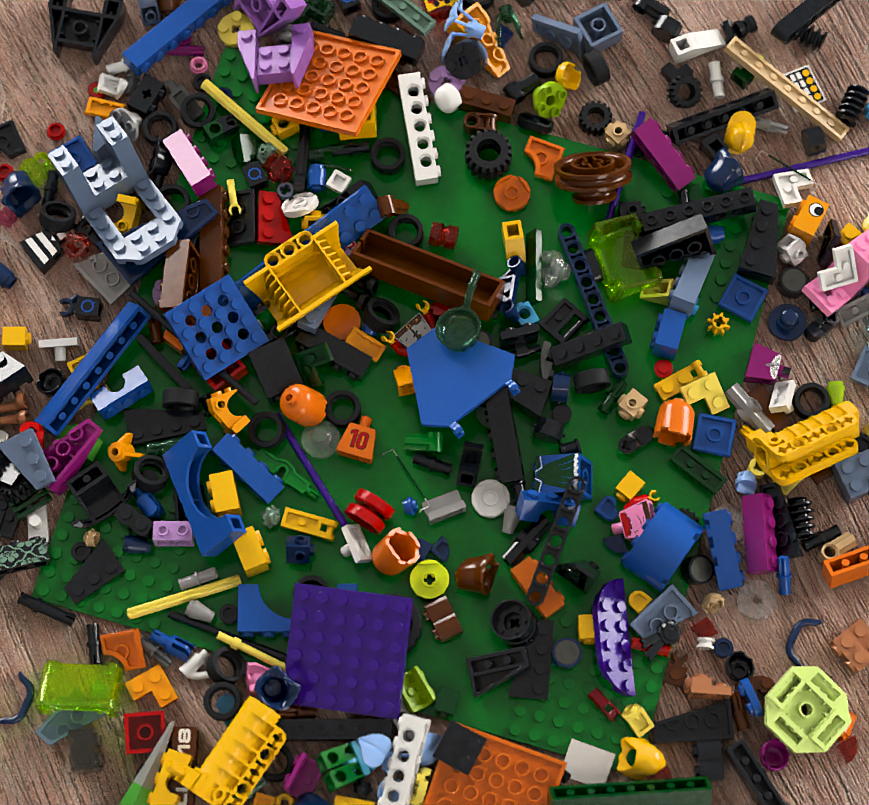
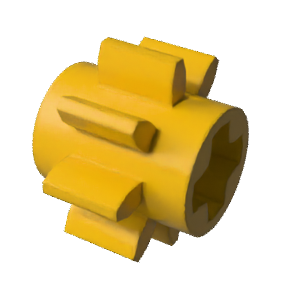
M723 312L720 315L713 313L712 319H707L706 323L710 324L707 331H712L714 337L716 334L724 336V330H729L730 328L727 325L730 318H725ZM717 322L720 323V327L716 326Z

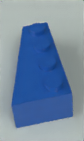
M227 433L209 454L212 457L217 455L222 466L228 470L232 469L234 476L242 483L246 482L248 484L247 488L266 505L269 504L284 488L282 485L283 480L276 474L272 475L268 471L269 467L263 461L258 462L254 458L255 454L251 449L240 445L241 440L235 434L230 435Z

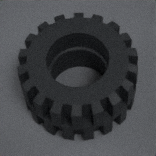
M484 129L483 133L478 131L476 136L472 135L465 148V164H467L468 171L471 170L473 176L477 174V178L480 180L482 177L485 178V181H489V178L497 180L498 175L500 178L504 176V172L507 173L512 159L511 143H508V138L506 136L503 138V133L499 132L497 134L496 130L493 129L491 132H488V129ZM484 149H492L499 154V157L493 161H484L478 156V153Z

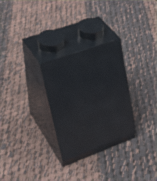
M283 337L248 352L252 368L269 404L273 402L274 404L279 403L282 393L290 385H304Z

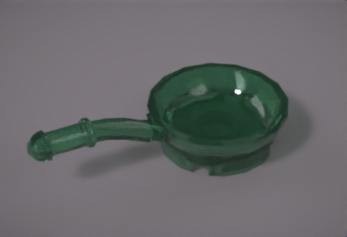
M475 269L472 272L470 282L467 285L468 288L463 306L447 310L436 322L435 332L437 339L448 349L455 352L466 351V348L470 346L472 348L479 339L481 322L479 316L470 308L474 291L477 288V282L479 277H481L479 269Z

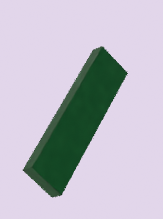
M537 228L526 234V302L529 301L531 306L542 301V229Z

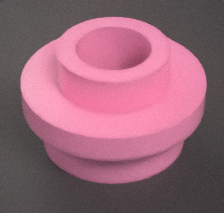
M195 57L190 62V70L194 74L205 73L208 69L207 60L203 57Z

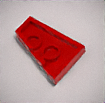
M259 190L257 193V244L280 246L293 237L286 216L281 209L282 204L277 192Z

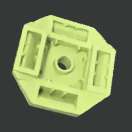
M818 666L790 667L765 696L764 725L792 753L826 752L851 723L847 694ZM802 705H805L807 708L805 715L801 711Z

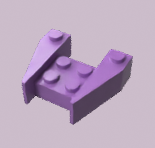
M235 0L233 8L234 10L240 8L244 10L257 28V34L260 39L272 36L299 18L307 4L304 0Z
M310 23L292 25V44L261 47L256 29L238 31L237 45L256 93H259V85L293 81L295 89L299 88L314 53V34Z

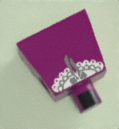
M754 343L743 382L774 385L777 376L788 379L791 368L781 365L783 357L781 354L758 343Z

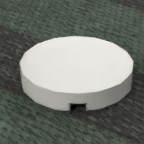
M302 192L293 196L294 199H286L281 209L286 217L296 218L315 210L319 201L316 194Z
M484 480L479 482L472 492V506L480 516L496 518L504 513V509L509 505L510 493L507 487L497 480Z

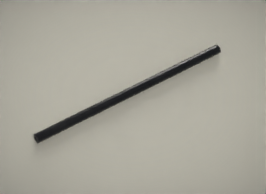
M131 290L128 296L176 337L165 317L138 293ZM224 369L217 373L232 388L237 389V392L253 406L258 404L259 400Z
M172 610L168 614V618L215 636L222 632L233 638L237 637L242 640L241 642L273 658L286 662L287 654L196 619L188 618V616Z

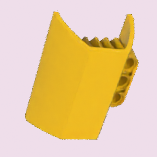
M335 220L313 236L308 231L299 232L269 252L264 258L266 267L244 280L243 283L263 302L269 300L271 304L268 309L277 321L278 332H281L370 273L372 268L370 266L365 269L357 268L346 255L340 245L339 225ZM305 240H309V241H310V242H309L308 244H306V245H303V244H302V242L305 241ZM288 251H294L292 255H286ZM273 261L278 262L275 266L270 265Z

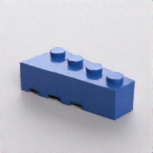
M727 508L703 513L702 517L719 591L742 587V582H745L743 570H739L738 563L741 562L739 551H735L734 543H737L735 532H731L730 524H733L731 513H727Z

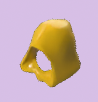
M624 737L621 739L622 752L619 754L618 772L634 780H643L646 776H653L666 766L664 755L649 740L637 737ZM631 749L636 750L633 766H630L626 760V756Z

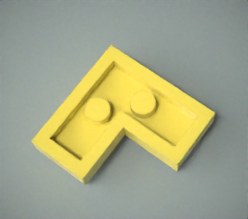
M715 372L679 387L684 401L689 405L704 398L711 415L730 407Z

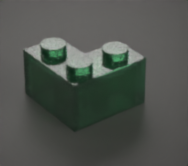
M304 0L307 6L300 17L290 24H303L312 18L326 26L336 14L335 4L330 0Z

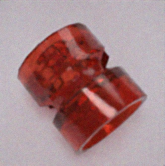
M433 221L428 245L435 247L443 245L444 249L454 251L459 227L454 225L445 227L444 223Z

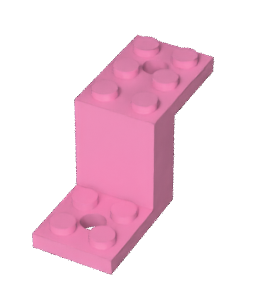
M869 229L848 243L853 245L858 282L823 292L820 290L818 277H816L801 290L827 317L855 298L869 283ZM834 261L827 269L835 267Z

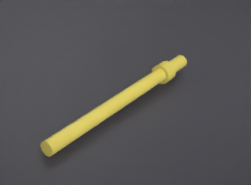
M222 632L218 633L216 639L229 644L230 648L236 651L239 649L269 665H278L285 672L286 663L241 642L242 640L237 637L233 638Z

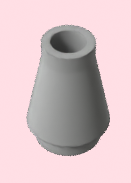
M507 505V508L504 509L502 532L513 535L520 521L516 514L515 506Z
M191 599L184 614L189 615L188 618L211 623L215 612L197 599L196 601Z

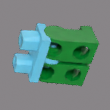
M357 740L323 751L315 757L321 774L327 773L323 776L329 793L364 779L377 768L369 767L364 763Z

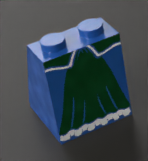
M580 453L536 456L535 463L533 464V471L535 473L533 490L540 493L553 492L557 495H564L570 478L580 476L586 483L581 500H592V461ZM573 481L571 488L578 491L582 488V484L579 481Z

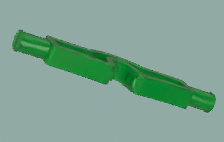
M252 443L248 444L249 446L247 447L255 454L254 458L258 462L263 461L269 467L268 471L272 475L276 474L280 469H285L286 472L282 477L284 484L302 495L306 493L314 500L317 499L320 493L311 488V483L299 475L289 461L283 458H276L264 448L259 450Z

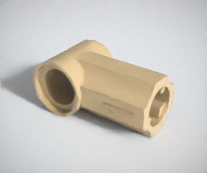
M849 532L844 533L818 550V560L823 563L827 559L845 554L857 546L856 539ZM824 550H829L832 557L826 556Z

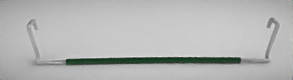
M767 154L769 157H771V158H773L774 160L778 161V162L781 163L782 165H784V166H786L787 168L793 170L794 172L798 173L799 175L803 176L804 178L808 179L809 181H812L810 178H808V177H806L805 175L799 173L798 171L794 170L793 168L789 167L788 165L784 164L783 162L779 161L778 159L774 158L773 156Z
M397 456V459L403 466L404 470L406 471V473L408 474V476L410 477V479L412 480V482L414 483L422 497L426 500L425 496L423 495V493L421 492V490L419 489V487L417 486V484L405 468L404 464Z

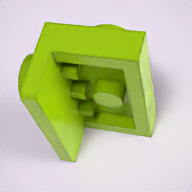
M418 665L404 674L402 701L410 715L429 707L436 701L435 692L427 683L425 675Z

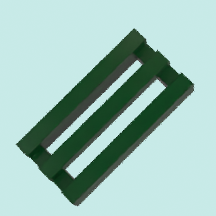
M45 487L40 489L43 490L42 492L18 507L15 506L25 501L23 498L20 499L21 502L19 503L17 501L9 503L19 521L53 500ZM35 489L34 491H30L31 495H27L25 497L28 499L40 490ZM46 495L45 499L41 500L40 502L33 505L21 514L19 513V511H21L25 507L31 505L32 503Z

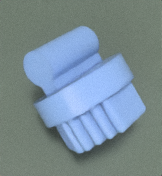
M748 470L737 473V478L735 479L737 492L746 496L755 494L754 490L757 488L755 475Z

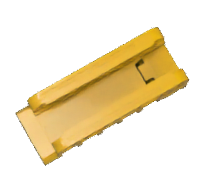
M843 401L828 410L821 411L819 414L810 416L808 419L799 421L795 425L786 427L779 432L772 433L770 431L765 433L761 428L754 431L749 426L742 425L739 433L746 438V446L754 453V458L759 467L777 484L787 486L858 452V442L855 438L859 437V411L850 401Z
M249 696L200 769L196 766L192 769L186 764L182 766L173 759L170 762L167 761L165 769L176 776L174 780L210 805H227L228 803L243 805L285 743V732L275 725L281 716L260 701ZM277 734L280 738L274 740L273 735ZM264 749H268L267 757L265 759H261V751ZM257 760L260 763H262L261 766L258 765L255 761ZM251 768L255 769V775L250 772ZM246 777V778H248V779L251 780V781L248 782V781L244 780V778ZM244 783L245 790L243 793L238 794L237 787ZM234 794V795H235L236 797H238L239 799L236 800L235 798L232 797V795Z

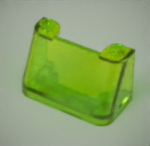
M636 213L595 222L587 236L589 249L592 248L603 274L602 283L612 303L657 286L662 281L661 270L656 266L640 269L630 241L638 239L643 229L642 221L638 219Z
M48 660V663L43 665L35 698V708L39 714H49L50 709L53 712L73 710L97 712V714H102V712L109 713V717L119 718L124 670L117 663L91 665L60 663L57 660Z

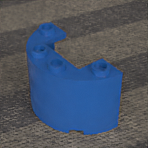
M660 502L654 510L656 514L652 520L647 519L641 527L644 531L640 537L636 535L630 544L633 546L631 551H626L620 560L623 562L622 566L660 593L666 587L691 547L705 530V527L668 502L664 504Z

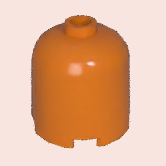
M301 384L290 385L281 395L280 409L282 413L302 427H315L326 416L325 404H327L325 396L310 387Z
M674 398L673 400L663 402L658 410L653 438L657 437L659 443L667 446L676 447V443H684V446H688L692 440L695 417L692 406L681 398Z
M401 528L393 529L373 548L372 562L375 568L382 574L389 576L397 575L420 558L418 551L420 544L410 531L406 533Z

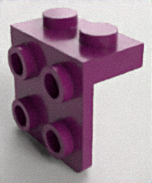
M303 752L301 756H296L292 764L294 768L292 773H287L282 783L284 784L285 792L295 798H298V796L305 792L313 793L322 776L316 761L308 758L307 754Z

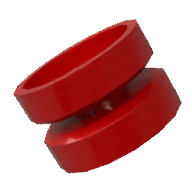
M359 488L354 495L356 503H349L344 513L362 528L380 535L385 528L383 520H390L395 510L377 495Z

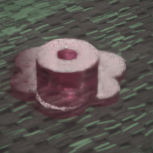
M4 207L0 210V225H4L7 228L11 227L17 221V217L8 207Z

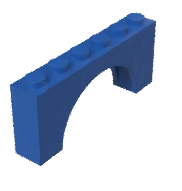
M191 430L162 456L202 556L217 557L244 535L246 529L240 515L225 514L218 518L207 508L200 489V471L207 453L212 449V446L205 431Z
M238 584L239 635H242L243 638H254V635H262L263 638H273L274 635H282L284 638H289L291 619L277 615L265 605L260 595L259 585ZM337 584L339 589L358 591L357 584Z

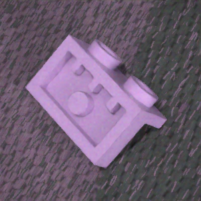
M189 521L153 522L152 540L155 546H194L195 538Z

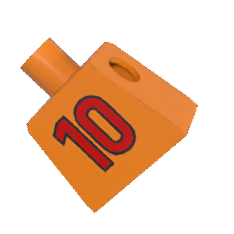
M361 416L359 424L349 423L336 448L338 455L372 465L376 442V430L370 428L372 418Z

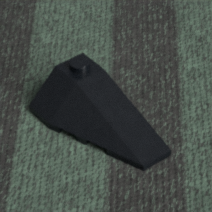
M586 560L557 564L555 569L557 574L585 594L601 573L597 564L592 561L587 562Z

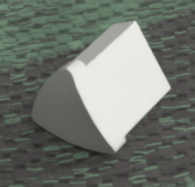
M101 73L99 75L97 92L118 100L125 91L128 82L123 78Z

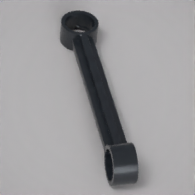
M300 124L296 173L293 186L294 192H306L311 126Z

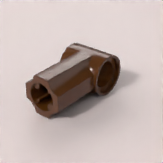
M385 195L376 199L381 218L407 214L410 209L408 203L401 199H393V195Z

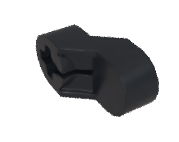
M834 312L829 317L821 313L805 329V338L810 342L820 340L839 322L838 313Z
M642 426L620 439L618 443L619 450L624 454H631L654 440V429L650 426Z

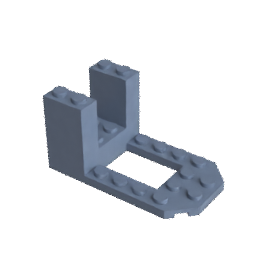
M111 116L96 125L112 155L111 157L84 173L64 145L49 153L48 157L72 201L117 263L126 264V262H134L137 265H143L176 245L178 240L177 234L182 229L183 222L148 177L128 135L114 117ZM136 192L156 219L124 238L104 210L118 202L116 201L118 194L130 195Z

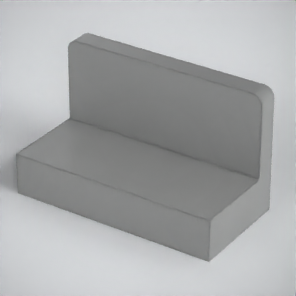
M458 490L430 499L428 503L426 501L422 503L423 508L429 506L424 509L430 525L466 512L465 502L461 499Z

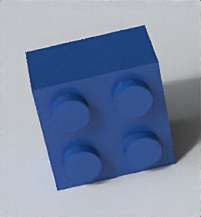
M667 308L664 309L663 314L659 313L649 347L653 348L651 355L674 360L687 314Z

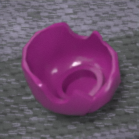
M770 739L762 745L759 751V759L764 768L775 772L781 771L788 764L790 753L779 739Z

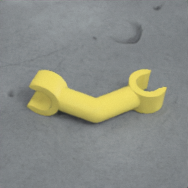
M234 179L226 180L230 200L229 213L232 216V208L237 207L239 214H241V207L237 202Z

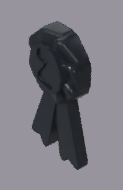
M669 620L664 621L658 626L656 635L639 640L642 643V649L651 645L643 654L648 658V661L653 660L664 644L671 646L680 640L681 630L678 624Z

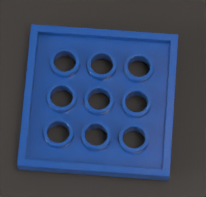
M229 274L163 314L203 381H206L247 355L248 352L269 341ZM219 296H224L227 299L225 306L218 304ZM204 305L211 309L209 316H204L201 312ZM230 312H233L237 315V321L235 323H231L228 320V314ZM188 315L195 319L193 326H188L185 322V318ZM214 322H218L221 325L219 333H215L212 330ZM240 329H244L247 332V337L244 340L238 337ZM198 332H202L205 335L203 343L196 341L195 336ZM224 339H228L231 342V347L228 350L222 347ZM208 349H212L215 352V357L212 360L206 357Z

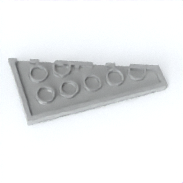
M103 252L73 264L112 306L133 287Z

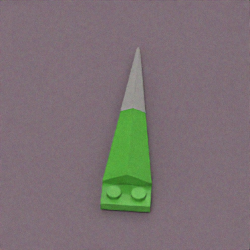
M174 721L170 722L119 805H149L147 803L150 792H153L155 786L154 779L160 770L161 758L166 751Z

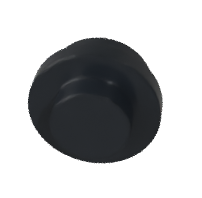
M359 780L358 783L353 784V787H355L353 792L369 796L370 792L373 791L369 782Z

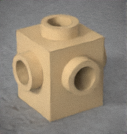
M617 120L614 124L610 123L604 129L603 141L616 153L629 144L631 131L625 123Z
M633 388L627 395L624 393L617 401L619 403L617 408L618 414L623 419H629L631 422L635 418L639 419L645 412L643 408L647 405L648 399Z

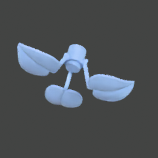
M458 0L453 5L449 18L445 23L444 31L446 32L447 28L455 22L465 26L464 31L467 33H456L454 31L450 33L442 50L441 60L443 64H446L445 54L451 41L456 36L468 38L472 36L481 40L486 29L485 25L477 23L476 19L472 18L462 9L463 0ZM458 11L470 20L467 24L457 20Z
M428 732L420 765L428 766L437 760V758L433 757V754L442 739L440 734ZM371 734L358 738L364 763L369 767L382 765V769L388 774V760L393 756L394 752H390L392 748L391 740L382 734ZM402 753L401 757L409 758V754ZM383 781L378 788V800L383 796ZM393 791L391 794L394 802L399 799L397 791Z

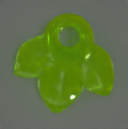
M38 152L33 158L24 159L20 164L19 171H26L34 185L38 187L45 179L47 180L48 170H55V168L51 164L46 152ZM44 159L45 164H40L38 160Z

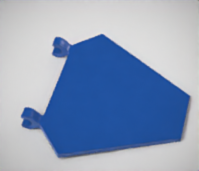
M439 326L433 328L407 348L422 426L450 428L459 439L465 434L457 422L501 388L506 386L514 397L520 393L518 384L512 380L515 355Z

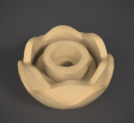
M715 592L706 595L701 603L702 610L706 613L717 612L719 608L724 607L725 598Z

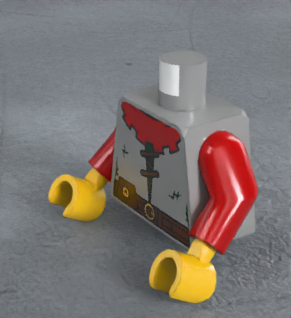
M423 300L425 306L422 309L418 303L416 304V308L423 312L422 315L419 312L395 334L392 331H386L389 334L388 339L385 336H381V340L389 342V346L400 356L408 357L407 348L436 327V321L429 310L430 305L425 300Z

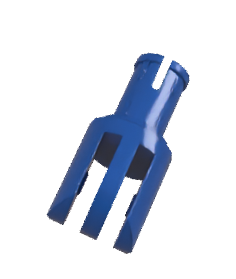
M136 487L134 496L137 499L136 505L147 517H161L164 513V508L153 493L141 491Z
M154 629L149 638L150 641L165 647L166 653L183 662L187 661L195 648L194 644L177 635L168 636L157 629Z

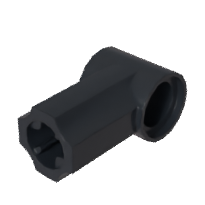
M635 0L632 8L641 15L647 14L655 20L659 15L668 16L671 12L670 8L657 0Z
M531 73L517 82L512 81L508 83L502 91L506 97L515 99V105H517L542 84L538 76Z

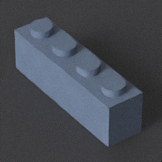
M707 253L702 254L700 258L693 259V257H687L684 259L683 263L686 265L682 264L678 273L681 277H676L673 285L676 289H671L668 300H670L669 309L685 313L690 317L715 255Z

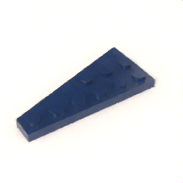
M207 198L176 212L183 222L182 229L177 234L178 240L190 239L219 215ZM149 222L131 228L129 231L122 233V236L125 238ZM102 241L96 243L131 286L166 259L163 252L143 265H137L134 262L118 264Z

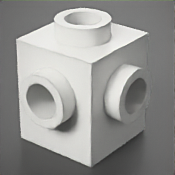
M790 233L777 243V249L780 253L779 258L785 264L788 263L795 267L808 256L805 249L806 244L800 238Z

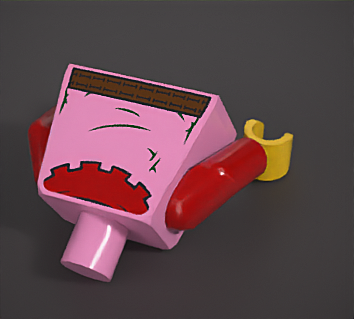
M652 490L649 495L643 494L631 498L623 507V510L619 512L621 522L611 525L613 534L619 535L624 533L625 539L631 542L636 535L640 537L644 531L641 527L647 519L652 520L655 515L653 504H656L660 498L653 499L651 495H655L657 491Z

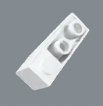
M714 29L687 33L671 39L668 50L677 65L723 47L726 44L719 30Z

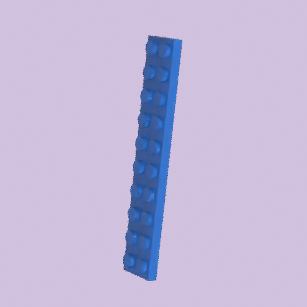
M364 185L304 231L310 232L313 236L336 220L339 225L340 245L344 249L362 236L367 228L371 229L384 218L380 217L376 199L367 186ZM305 240V241L302 242V244H303V245H306V244H308L310 241H309V240ZM288 251L286 255H292L294 251ZM264 261L235 282L251 311L262 300L247 288L243 281L266 267ZM273 261L270 265L275 266L278 262ZM224 296L218 297V304L225 306L227 299ZM230 312L228 320L232 323L236 322L237 315Z

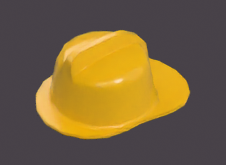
M738 111L730 117L724 137V142L729 147V153L742 154L753 145L756 121L751 113Z

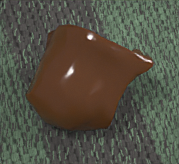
M488 553L464 560L455 572L457 588L469 592H478L486 596L489 595L495 575L499 569V563L495 562L494 554Z

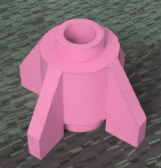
M256 662L248 663L245 671L247 698L249 696H257L254 691L255 683L270 668Z

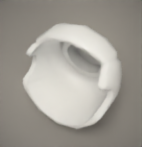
M445 83L435 92L434 100L436 106L445 113L454 112L462 103L458 90L452 84Z

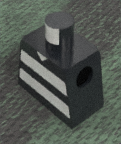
M44 229L19 243L34 264L45 275L64 256L65 252L61 244L68 240V237L65 233H57L53 236L48 230Z

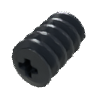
M812 25L794 38L793 41L799 37V44L806 41V48L812 44L811 50L815 51L819 48V51L828 32L826 31L821 35V28L815 32V25Z
M855 84L848 86L847 92H845L844 98L835 114L846 126H856V121L859 119L858 115L862 113L861 109L865 106L863 102L868 100L866 97L869 96L868 89Z
M807 497L788 499V503L791 504L788 509L792 512L790 516L798 539L810 538L816 535V532L810 531L811 528L815 527V524L809 523V521L814 520V517L808 515L814 511V509L808 508L813 502L808 501Z

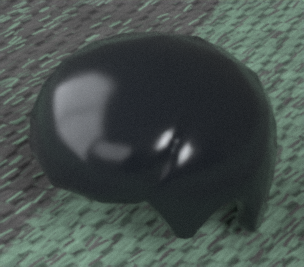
M48 368L44 372L39 373L38 382H35V385L42 394L54 396L66 381V377L61 370Z
M734 651L731 653L724 665L726 675L736 683H739V680L746 677L751 679L755 671L753 659L746 656L744 651Z

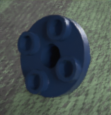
M781 304L770 313L768 329L770 333L780 340L795 341L805 331L807 323L805 314L795 305Z

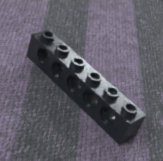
M766 88L665 126L672 143L680 145L726 128L730 117L738 111H747L756 117L778 109L779 105L775 90Z
M752 187L640 214L644 235L702 214L706 224L754 213L756 212V201Z
M279 719L275 724L285 732V742L358 741V738L371 734H382L392 741V719ZM277 734L273 735L274 740L280 738Z

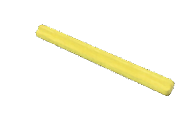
M206 79L202 82L201 88L266 144L270 142L272 146L276 147V152L280 156H284L287 153L288 147L210 80Z
M234 575L128 608L127 615L132 620L189 602L191 599L196 600L237 587L242 582L239 575Z

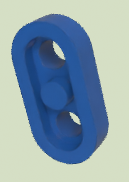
M746 677L739 680L737 689L740 696L745 697L747 702L745 707L748 714L753 715L755 718L763 715L761 704L749 679Z

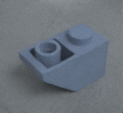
M138 0L143 25L160 23L161 17L157 0Z

